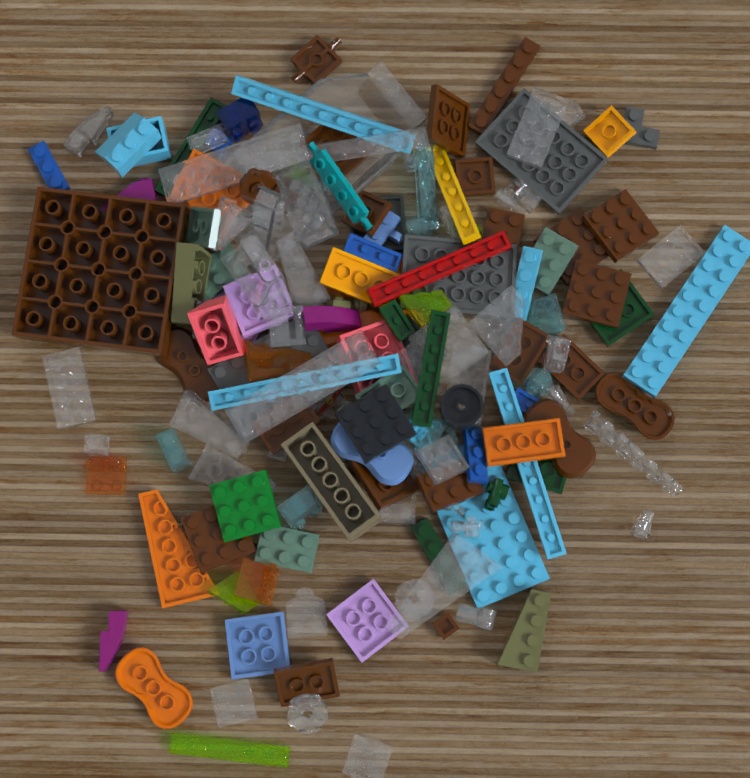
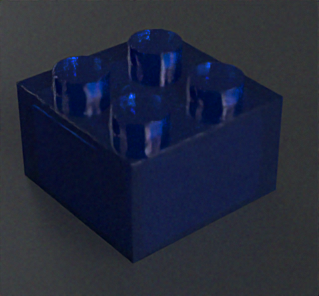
M242 97L216 111L220 126L232 143L243 140L247 134L255 133L263 126L260 112L254 102Z

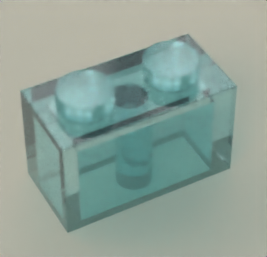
M174 427L156 435L172 472L176 473L192 465L178 431Z

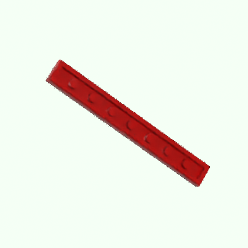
M503 230L368 288L366 292L373 307L376 308L510 250L512 246Z

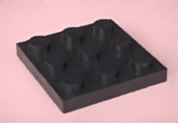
M386 384L335 412L336 418L365 464L417 434Z

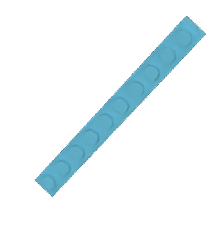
M240 75L235 76L231 92L233 95L408 154L412 151L416 134Z
M397 353L209 391L208 395L211 410L214 411L402 373Z
M504 368L488 373L504 425L523 423L524 419L508 369ZM537 461L517 463L547 560L567 554Z

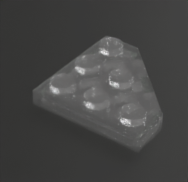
M510 285L468 322L470 327L505 367L521 354L525 299L513 285Z

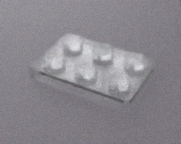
M680 225L638 258L637 262L659 288L662 289L701 258L705 252Z

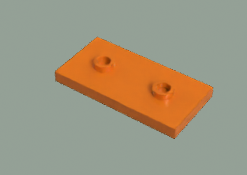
M560 418L482 428L487 467L566 457Z

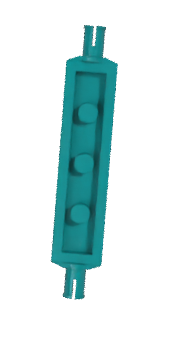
M314 141L308 144L307 147L313 154L310 161L348 217L353 224L361 222L366 231L373 227L367 219L369 210L326 149L319 150Z

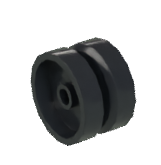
M453 385L446 390L441 398L439 408L441 419L451 429L459 431L468 430L478 423L483 414V398L478 390L470 385ZM461 404V406H465V409L460 410L458 408V405Z

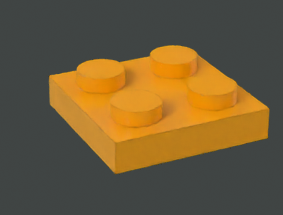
M612 105L583 130L587 137L607 158L636 134V130Z

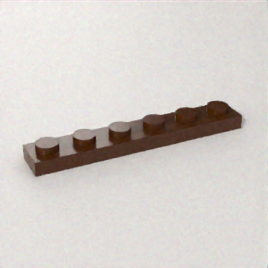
M526 37L523 39L468 125V129L481 136L492 124L540 50L541 46Z

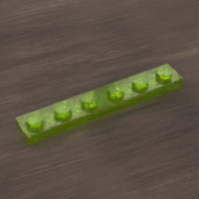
M172 732L169 753L288 768L291 747Z

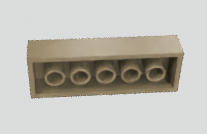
M313 422L281 444L350 543L383 520Z

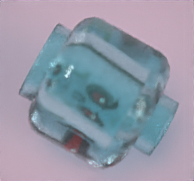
M545 369L532 370L524 381L526 392L530 396L536 397L544 396L553 384L551 374Z

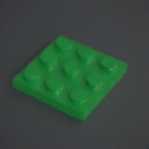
M267 469L209 485L224 542L282 527Z

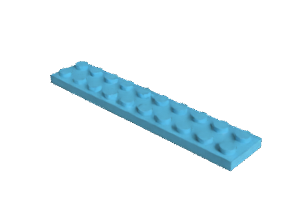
M726 225L722 227L623 374V378L653 398L657 396L750 256V241Z

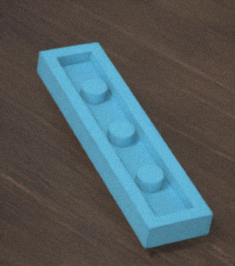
M523 246L516 275L513 320L506 319L507 321L515 322L518 317L526 321L543 250Z

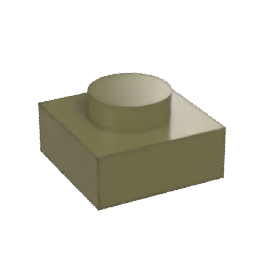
M333 297L331 301L325 302V306L351 309V301H344L342 297Z

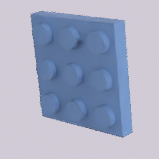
M284 612L225 620L232 680L274 674V668L291 665Z

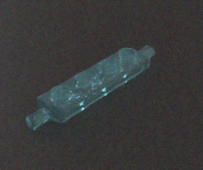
M418 134L419 146L413 148L418 223L425 225V236H433L432 224L438 222L433 147L426 145V134Z

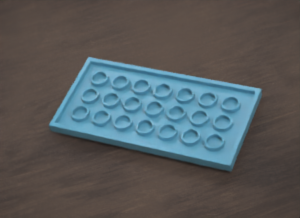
M464 445L417 464L420 474L465 459ZM502 466L487 467L488 482L481 484L484 490L483 495L436 511L477 609L550 579L509 482L505 478L506 475ZM495 478H500L504 480L503 484L509 486L508 494L505 500H499L498 507L494 511L484 509V504L489 494L486 492L489 481L492 482Z

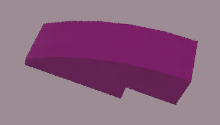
M335 306L302 307L305 332L323 329L324 333L362 328L358 310Z
M109 611L108 631H100L99 672L109 669L120 650L126 632L128 611Z

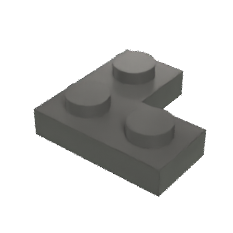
M626 106L623 118L636 130V134L625 144L656 150L660 130L642 127L645 109Z

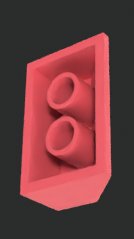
M227 295L208 300L187 313L207 365L244 355L246 344Z

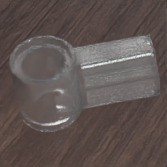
M459 603L455 620L474 624L476 627L492 631L497 611Z

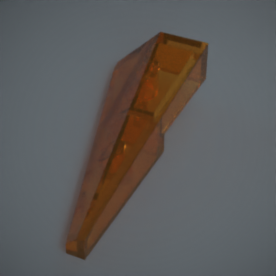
M245 340V371L248 382L269 380L346 364L344 359L334 361L329 360L328 356L324 355L322 358L311 356L310 352L285 347L275 349L268 347L266 343H263L261 346L251 344V340Z

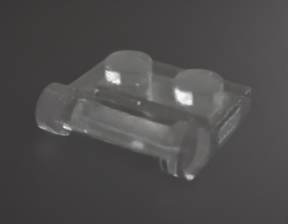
M303 305L268 308L271 347L306 344V338L303 337L301 314L303 312ZM288 313H294L295 339H290Z

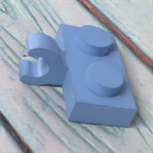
M389 211L373 237L366 234L364 239L383 246L389 238L399 245L403 240V235L394 229L401 218Z

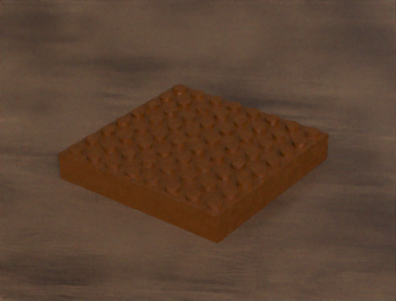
M37 187L11 335L25 340L167 357L172 326L170 314L173 301L177 242L185 243L190 209L186 204ZM108 203L107 211L101 212L100 208Z

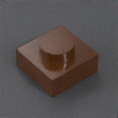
M449 612L432 623L443 640L460 629Z

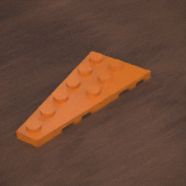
M156 489L139 493L138 496L162 609L221 595L208 572L200 573L188 539L160 492Z

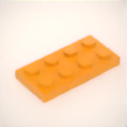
M332 247L319 284L372 305L366 289L401 274ZM387 302V303H385V304H383V305H380V306H378V307L381 308V307H383L384 305L388 304L389 302Z

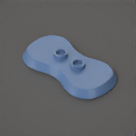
M340 422L332 432L330 443L334 452L344 459L363 464L383 484L397 485L401 483L412 469L413 454L404 444L396 446L365 464Z

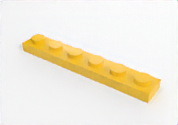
M437 145L425 149L463 245L480 239V233L446 151Z

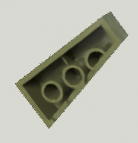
M179 242L176 244L173 301L170 317L172 323L181 327L192 328L187 313L203 304L205 299L212 254L199 244Z
M533 589L529 590L496 662L497 665L537 673L551 593Z

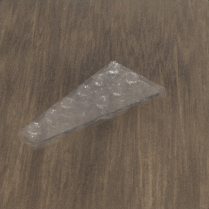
M597 410L584 421L582 425L585 426L586 432L593 436L595 434L600 438V442L606 447L611 446L615 449V453L620 458H626L632 462L631 466L637 471L642 470L647 474L646 477L651 482H658L662 485L664 492L669 495H678L682 491L683 487L668 473L664 471L659 472L657 464L653 460L645 459L643 457L645 453L620 432L615 433V429L609 421L601 420L599 418L600 413Z
M454 532L384 628L399 639L403 638L500 570L502 566Z

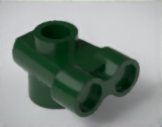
M495 478L492 482L489 481L486 492L489 494L485 501L484 509L494 511L498 507L499 500H505L509 486L503 484L504 480Z

